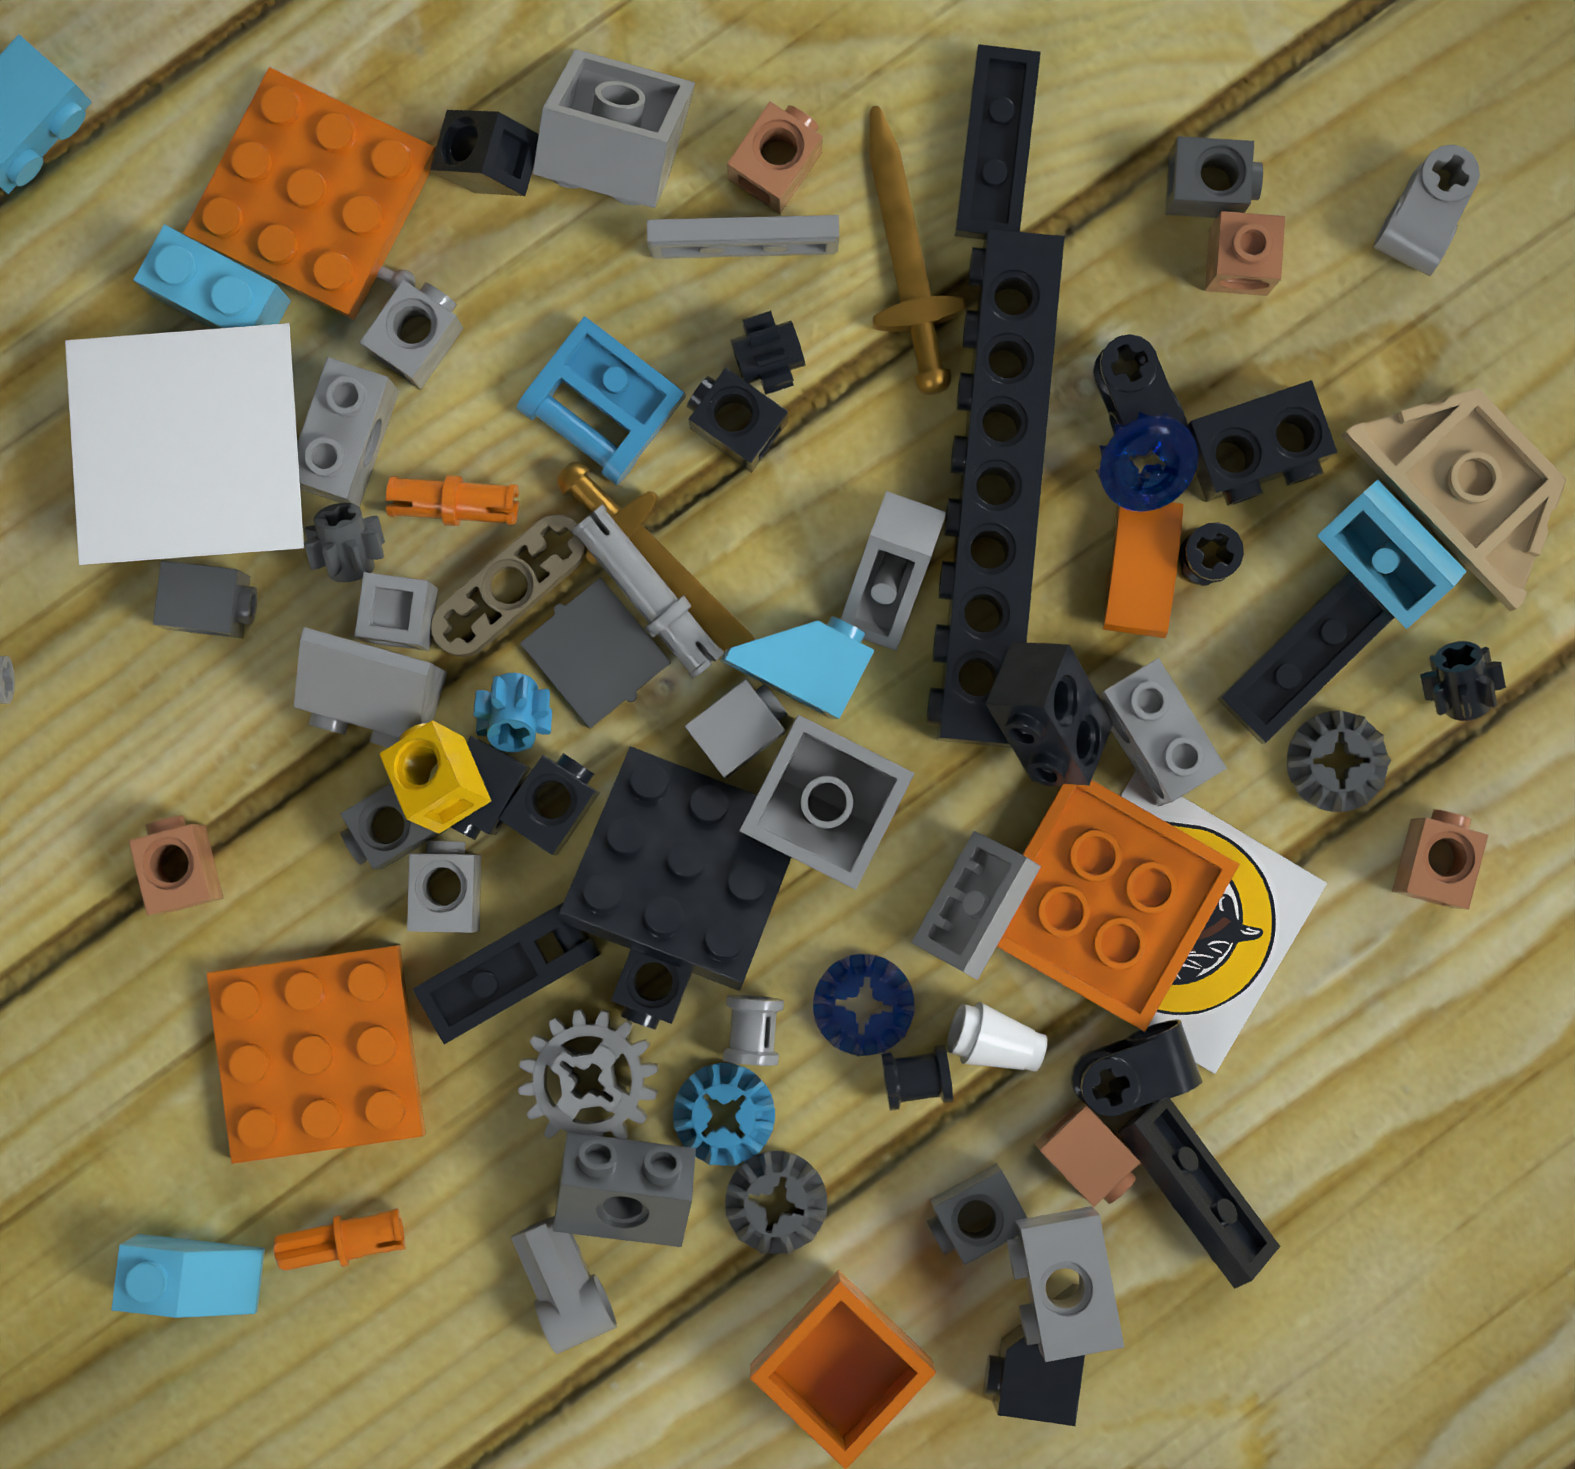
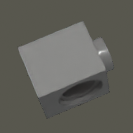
M403 280L368 329L360 344L369 355L419 389H422L464 328L457 316L452 313L457 304L446 294L426 282L418 290ZM421 316L431 320V331L426 339L416 344L401 341L402 327L409 319Z
M364 572L355 637L366 643L430 651L432 637L431 622L436 609L438 588L426 580Z
M745 679L690 721L685 727L726 779L785 734V729L779 720L788 713L766 684L754 690Z
M427 841V854L409 853L407 931L473 933L480 930L482 855H465L466 842ZM441 868L453 870L461 882V891L458 898L449 905L438 903L432 897L429 889L431 877Z

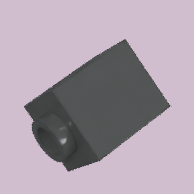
M1178 136L1168 155L1165 215L1217 218L1221 211L1245 213L1251 205V200L1258 201L1260 199L1263 184V163L1253 162L1254 141ZM1206 167L1220 168L1227 174L1230 180V188L1224 191L1210 189L1201 178V169Z
M161 561L153 625L172 631L243 639L244 625H252L255 619L257 589L256 587L249 586L251 576L238 569Z
M391 783L340 813L348 828L340 832L346 847L358 864L361 865L368 861L373 869L386 868L424 845L427 841L448 830L446 829L438 834L406 820ZM387 807H394L402 814L405 827L398 840L387 844L377 837L374 830V821L380 811Z
M996 1163L931 1198L930 1201L937 1215L927 1220V1223L944 1255L956 1250L963 1264L966 1265L1005 1244L1007 1240L1016 1238L1018 1234L1015 1220L1025 1219L1027 1216L1003 1171ZM974 1200L988 1203L992 1207V1219L985 1229L979 1232H968L958 1225L959 1211L966 1203Z

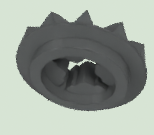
M1341 710L1318 714L1303 723L1293 735L1287 751V771L1297 793L1311 805L1330 812H1345L1367 805L1385 786L1387 769L1391 762L1384 743V735L1376 730L1367 721L1365 716ZM1338 734H1340V743L1343 744L1345 754L1355 755V758H1363L1364 761L1362 764H1356L1355 767L1345 769L1344 779L1341 780V789H1339V779H1336L1334 768L1324 767L1323 764H1313V759L1323 758L1324 755L1334 753L1335 743L1338 742Z
M785 1151L763 1152L741 1164L730 1179L725 1197L726 1217L738 1239L761 1254H790L794 1250L812 1242L826 1219V1189L819 1173L802 1157ZM781 1176L786 1177L784 1188L787 1189L786 1200L794 1203L796 1208L803 1209V1212L800 1213L794 1210L792 1213L781 1212L778 1221H774L772 1229L766 1228L768 1223L766 1207L758 1204V1200L748 1196L749 1194L760 1196V1194L771 1195L774 1187L779 1185Z

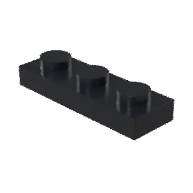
M978 44L955 236L985 240L988 229L1020 232L1040 51Z
M1349 570L1217 699L1261 744L1267 743L1395 617Z
M1169 1098L1143 1105L1118 1131L1119 1135L1131 1149L1134 1156L1141 1162L1142 1166L1233 1288H1238L1253 1281L1281 1246L1173 1101Z

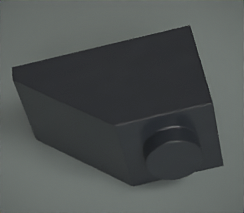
M1072 1284L1054 1299L1064 1300L1071 1297L1078 1289L1079 1284ZM1021 1323L1001 1338L999 1356L988 1355L984 1377V1394L993 1395V1405L999 1416L1076 1426L1085 1355L1045 1362L1039 1351L1038 1344H1026Z

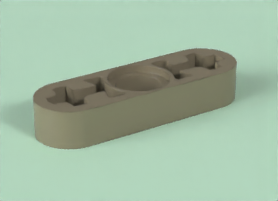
M564 515L543 517L442 603L435 611L431 622L432 635L438 646L457 657H470L478 654L576 570L586 556L587 547L574 534L567 543L572 552L568 558L562 560L558 555L554 554L540 565L544 571L550 574L541 583H539L534 570L525 561L518 558V555L528 548L530 555L535 560L548 546L543 538L548 531L553 530L560 536L567 531L571 532L578 524ZM504 569H517L524 573L527 579L528 587L525 596L513 604H504L497 601L492 593L494 577ZM480 590L486 604L501 614V618L492 624L488 615L484 613L471 626L472 631L476 635L471 642L467 643L461 638H456L449 642L446 636L451 632L452 626L448 618L455 612L466 618L476 611L480 606L470 600V597Z

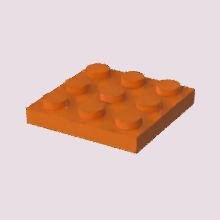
M269 67L183 234L243 267L354 321L431 172L430 167L436 148Z
M1091 780L1089 786L1061 784L1021 854L1040 865L1041 868L997 947L1145 1032L1240 864Z
M400 945L206 973L231 1164L423 1137L426 1134Z

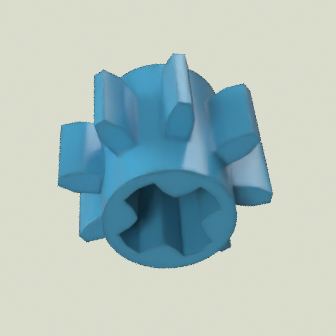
M506 673L493 677L491 692L485 690H476L473 716L477 717L476 734L478 736L487 735L491 745L502 751L520 752L532 748L536 733L542 735H550L552 709L549 708V689L539 690L537 683L531 677L521 673Z

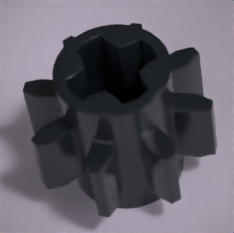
M771 310L742 319L745 335L730 340L742 379L749 384L761 380L765 395L794 386L791 370L806 365L792 321L775 325Z
M1458 641L1443 646L1435 655L1429 657L1432 671L1422 673L1420 677L1425 700H1434L1438 715L1441 716L1446 713L1452 719L1468 721L1483 716L1491 707L1498 705L1495 691L1506 688L1502 662L1491 660L1488 647L1480 648L1472 642Z

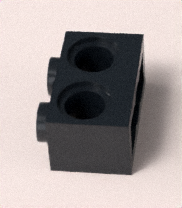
M1312 380L1192 420L1188 423L1190 440L1185 442L1205 501L1208 502L1224 496L1227 506L1235 505L1263 494L1261 483L1284 476L1287 486L1323 474L1320 463L1327 461L1337 453ZM1290 423L1302 431L1305 443L1301 452L1287 451L1279 444L1276 437L1278 424ZM1231 443L1241 449L1245 457V467L1242 472L1231 473L1224 470L1218 464L1216 448L1219 444Z
M1011 642L986 701V706L1032 782L1053 787L1060 786L1061 784L1089 786L1112 729V720L1070 644Z

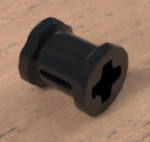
M1219 522L1207 523L1197 528L1186 537L1179 548L1178 562L1181 565L1182 575L1191 583L1199 586H1207L1211 583L1223 581L1241 565L1244 556L1243 542L1234 529ZM1210 541H1213L1219 546L1216 556L1224 562H1218L1208 569L1201 564L1204 559V553L1196 547L1202 548Z
M945 1044L936 1045L933 1053L894 1058L891 1052L881 1054L890 1111L899 1110L903 1102L940 1097L943 1103L953 1102L952 1081Z

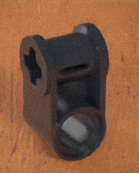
M1132 334L1118 336L1109 342L1094 362L1093 376L1109 414L1114 437L1126 461L1129 464H1133L1189 441L1190 430L1184 411L1175 393L1169 386L1157 353L1151 343L1141 336ZM1119 353L1124 361L1135 359L1139 369L1131 375L1132 382H1130L1129 377L1125 373L1115 376L1111 366L1119 359Z
M1177 1019L1150 1025L1145 1032L1138 1030L1127 1038L1093 1051H1088L1079 1057L1073 1065L1071 1073V1084L1077 1097L1098 1114L1109 1117L1121 1115L1154 1101L1182 1095L1195 1089L1202 1083V1078L1182 1022ZM1104 1069L1117 1077L1109 1082L1110 1093L1105 1096L1093 1088L1101 1083L1099 1072Z

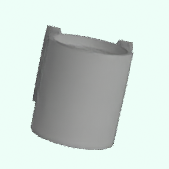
M1445 145L1432 151L1425 161L1413 172L1404 192L1387 216L1373 248L1431 276L1445 255L1456 233L1457 223L1477 186L1480 173L1479 165L1474 155L1464 147L1457 145ZM1441 169L1451 174L1448 179V184L1451 188L1448 191H1443L1437 187L1440 176L1437 173Z

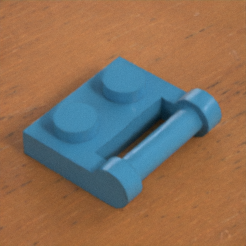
M584 316L522 395L516 409L530 420L538 417L602 466L601 474L615 485H618L629 474L640 455L686 398L684 391ZM562 382L629 432L619 447L553 398L554 392Z

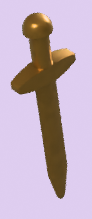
M873 106L870 110L869 157L901 303L886 308L874 315L872 323L874 329L879 331H910L919 374L914 377L916 386L923 394H939L948 389L951 382V370L944 369L935 326L964 313L966 302L961 297L931 296L901 152L883 111L879 106Z
M572 462L559 473L557 485L564 496L571 493L590 513H593L603 504L607 509L606 512L675 596L679 599L684 595L691 604V607L688 609L689 613L724 652L729 648L756 640L643 526L659 499L655 492L648 491L621 509L588 476L591 469L585 464ZM588 550L586 559L592 564L597 563L596 558Z

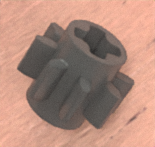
M337 503L321 509L314 516L315 525L306 526L305 528L308 540L304 542V547L311 570L326 566L328 576L334 581L353 582L363 578L364 572L371 573L374 570V560L384 558L382 544L385 543L379 517L375 515L363 519L360 507L353 503Z

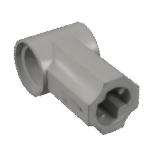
M552 1216L514 1234L511 1239L537 1296L535 1309L543 1332L553 1351L559 1354L617 1328V1322L607 1294L595 1274L590 1275L574 1235L553 1232L555 1216Z

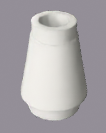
M978 1002L974 1007L966 1004L959 1006L953 1017L947 1040L948 1053L960 1056L962 1064L1019 1070L1027 1069L1034 1072L1040 1068L1047 1048L1046 1035L1035 1032V1030L981 1002Z

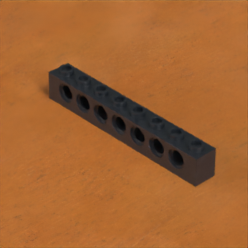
M988 229L983 248L972 247L968 285L979 286L977 311L966 310L962 348L973 349L971 373L960 372L956 410L968 411L965 436L954 435L950 473L962 474L959 499L948 498L944 536L956 537L953 562L942 561L938 599L950 600L947 625L936 624L932 662L944 663L941 688L930 687L926 725L938 726L936 741L1012 748L986 706L990 692L983 696H972L962 689L958 676L960 668L964 664L979 662L987 666L991 671L994 685L1011 642H1027L1065 236ZM1008 288L1018 290L1025 296L1028 309L1019 315H1008L1002 312L996 305L995 294ZM1001 350L1014 353L1021 361L1022 373L1014 378L999 377L990 368L989 356ZM995 412L1008 415L1016 425V436L1004 442L991 439L983 429V419ZM991 474L1002 477L1010 487V499L1001 505L986 503L977 492V481L981 477ZM981 537L996 539L1002 545L1005 552L1003 564L993 569L979 566L971 556V543ZM977 599L991 602L999 614L997 627L990 632H978L972 629L966 622L964 614L965 607L969 602Z

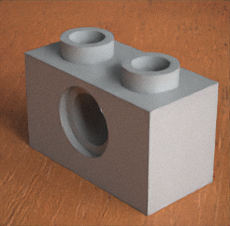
M327 357L297 443L300 490L339 503H353L360 507L399 394V389L389 377Z
M1090 1206L1015 1220L1018 1238L1007 1240L1014 1279L1026 1278L1030 1304L1019 1305L1026 1344H1038L1039 1351L1045 1362L1124 1348L1100 1214ZM1068 1268L1078 1272L1079 1286L1071 1297L1064 1300H1056L1046 1295V1282L1054 1271Z

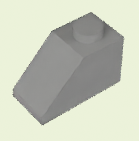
M886 491L841 620L865 633L863 639L897 651L936 545L946 512Z

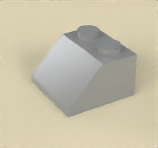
M575 49L543 106L533 174L552 179L562 187L572 189L584 188L613 196L623 204L645 205L655 208L670 176L693 96L695 82Z
M304 627L300 638L294 707L311 712L308 725L346 735L348 724H354L373 730L369 742L389 748L399 741V737L407 729L418 724L434 721L447 672L426 661Z
M798 715L740 832L856 890L915 773Z

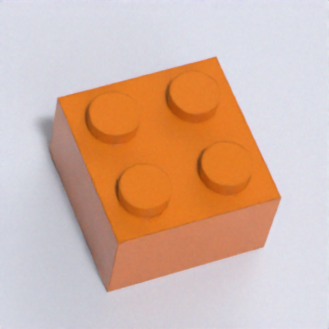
M839 1269L750 1363V1379L844 1469H847L936 1374L932 1358Z

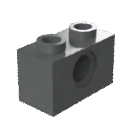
M567 1132L558 1182L553 1232L682 1247L692 1204L696 1148Z

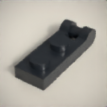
M563 903L413 988L415 995L444 1045L601 955L593 938L586 940L580 929L558 921ZM553 932L564 954L548 962L536 940Z

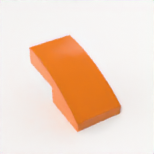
M1126 495L1120 496L1116 511L1112 563L1107 576L1103 630L1166 638L1176 581L1184 504Z

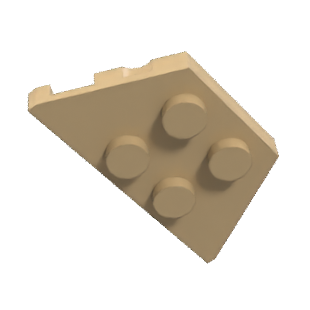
M1479 388L1458 393L1431 404H1422L1402 410L1398 414L1368 423L1363 422L1353 425L1341 435L1354 451L1509 611L1517 609L1524 603L1527 591L1524 589L1536 556H1539L1548 534V520L1551 512L1558 506L1567 479Z

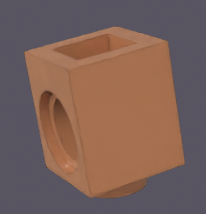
M770 101L728 161V180L778 214H781L822 154L823 136L817 133L819 129L818 124L809 115L794 106L788 105L784 111ZM780 141L792 146L796 155L787 164L773 165L762 157L763 149L772 142Z
M1221 211L1209 229L1205 291L1268 296L1281 280L1285 216Z
M1433 809L1431 819H1411L1392 892L1452 909L1469 910L1488 834L1470 830L1471 818L1444 810ZM1440 839L1450 845L1454 854L1452 867L1443 875L1437 874L1431 868L1428 860L1431 846Z
M183 815L146 824L147 836L129 840L147 916L163 915L224 899L206 825H186ZM173 846L182 848L189 861L186 874L177 882L170 880L162 868L163 857L167 850Z
M1081 1100L1074 1104L1034 1143L1093 1207L1102 1199L1111 1204L1120 1198L1135 1182L1136 1176L1131 1171L1141 1163Z

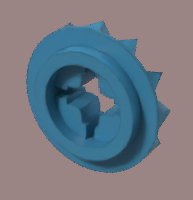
M732 1063L708 1065L694 1072L681 1086L674 1102V1129L683 1146L696 1148L695 1157L708 1165L736 1166L758 1154L767 1143L775 1122L774 1101L766 1084L751 1070ZM707 1093L712 1100L717 1099L723 1105L729 1103L732 1099L734 1101L737 1100L742 1094L746 1097L740 1103V1108L735 1114V1118L740 1124L739 1128L744 1133L742 1136L735 1130L731 1131L726 1126H721L716 1131L712 1129L707 1135L703 1133L713 1115L708 1107L709 1102L703 1097L704 1094Z

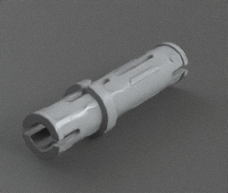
M602 504L574 527L571 532L577 535L647 620L648 624L644 627L652 637L658 634L689 671L688 674L691 678H695L712 665L710 662L719 659L724 653L723 650L716 646L689 613L688 609L691 607L689 601L684 595L679 599L675 596L606 512L607 509Z

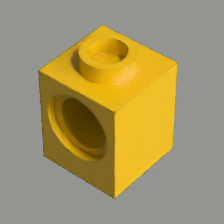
M433 720L407 729L401 734L397 743L379 753L406 820L438 834L491 802V798L464 736ZM438 763L435 775L429 780L431 770Z

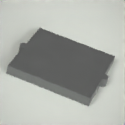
M601 577L566 606L557 604L554 607L555 615L520 642L590 729L624 701L634 702L637 699L636 692L671 664Z

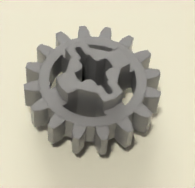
M577 1009L573 1013V1026L569 1028L558 1017L549 1021L550 1030L554 1037L548 1040L543 1036L534 1035L529 1042L540 1054L538 1058H523L519 1065L526 1072L533 1073V1081H529L518 1088L520 1095H535L537 1103L528 1111V1118L535 1119L545 1115L550 1120L544 1136L548 1139L554 1136L560 1129L571 1133L605 1137V1132L611 1130L616 1138L627 1139L629 1135L624 1121L629 1118L634 1122L643 1124L647 1114L637 1105L639 1100H655L658 1091L649 1085H645L644 1078L657 1073L659 1070L658 1064L651 1062L642 1063L640 1055L650 1046V1042L648 1039L632 1043L627 1038L633 1026V1023L629 1020L621 1024L617 1030L609 1027L610 1012L607 1010L600 1012L595 1023H588L584 1010ZM581 1036H594L603 1039L596 1050L579 1053L563 1044ZM621 1053L626 1057L631 1070L632 1085L630 1093L617 1080L615 1062ZM593 1063L602 1070L598 1081L605 1088L602 1092L592 1088L586 1094L581 1093L576 1088L580 1077L573 1071L574 1066L586 1070ZM548 1066L560 1078L562 1096L556 1104L553 1102L547 1087ZM601 1106L608 1112L614 1113L612 1116L599 1121L574 1119L581 1109Z

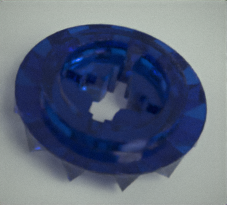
M1139 412L1137 420L1127 425L1115 424V435L1107 445L1099 446L1101 462L1100 467L1095 471L1105 493L1117 505L1132 511L1156 510L1173 502L1187 489L1197 469L1198 448L1188 428L1164 412L1161 416H1149ZM1150 447H1152V451L1166 465L1159 463L1156 465H1145L1141 473H1139V469L1129 457H1135L1136 454L1146 455Z
M855 954L844 957L832 964L817 983L813 997L815 1021L827 1041L833 1047L858 1057L885 1053L906 1036L915 1013L911 984L905 974L894 963L883 957L872 954ZM864 977H870L869 987L872 988V998L882 1001L883 1005L892 1006L891 1011L881 1010V1013H871L868 1023L864 1025V1033L858 1032L859 1023L856 1022L855 1011L846 1009L844 1005H836V999L847 1000V997H857L860 987L864 985Z

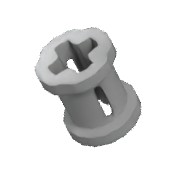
M728 995L726 1006L732 1009L730 1045L723 1052V1061L760 1066L778 1065L779 1054L774 1051L777 1012L784 1009V1000L763 996Z

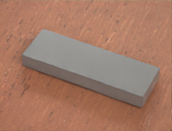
M839 215L647 220V243L650 257H653V259L829 255L838 252Z

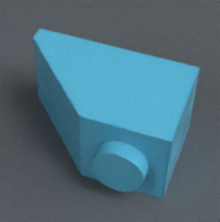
M831 616L827 625L817 620L729 648L725 651L721 662L831 719H840L875 650L861 643L865 635L863 631L841 619Z
M137 1234L119 1245L111 1310L174 1318L255 1314L258 1311L265 1248Z

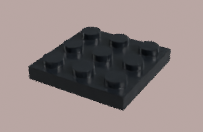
M630 746L561 907L558 921L740 991L792 857L740 832L757 795Z

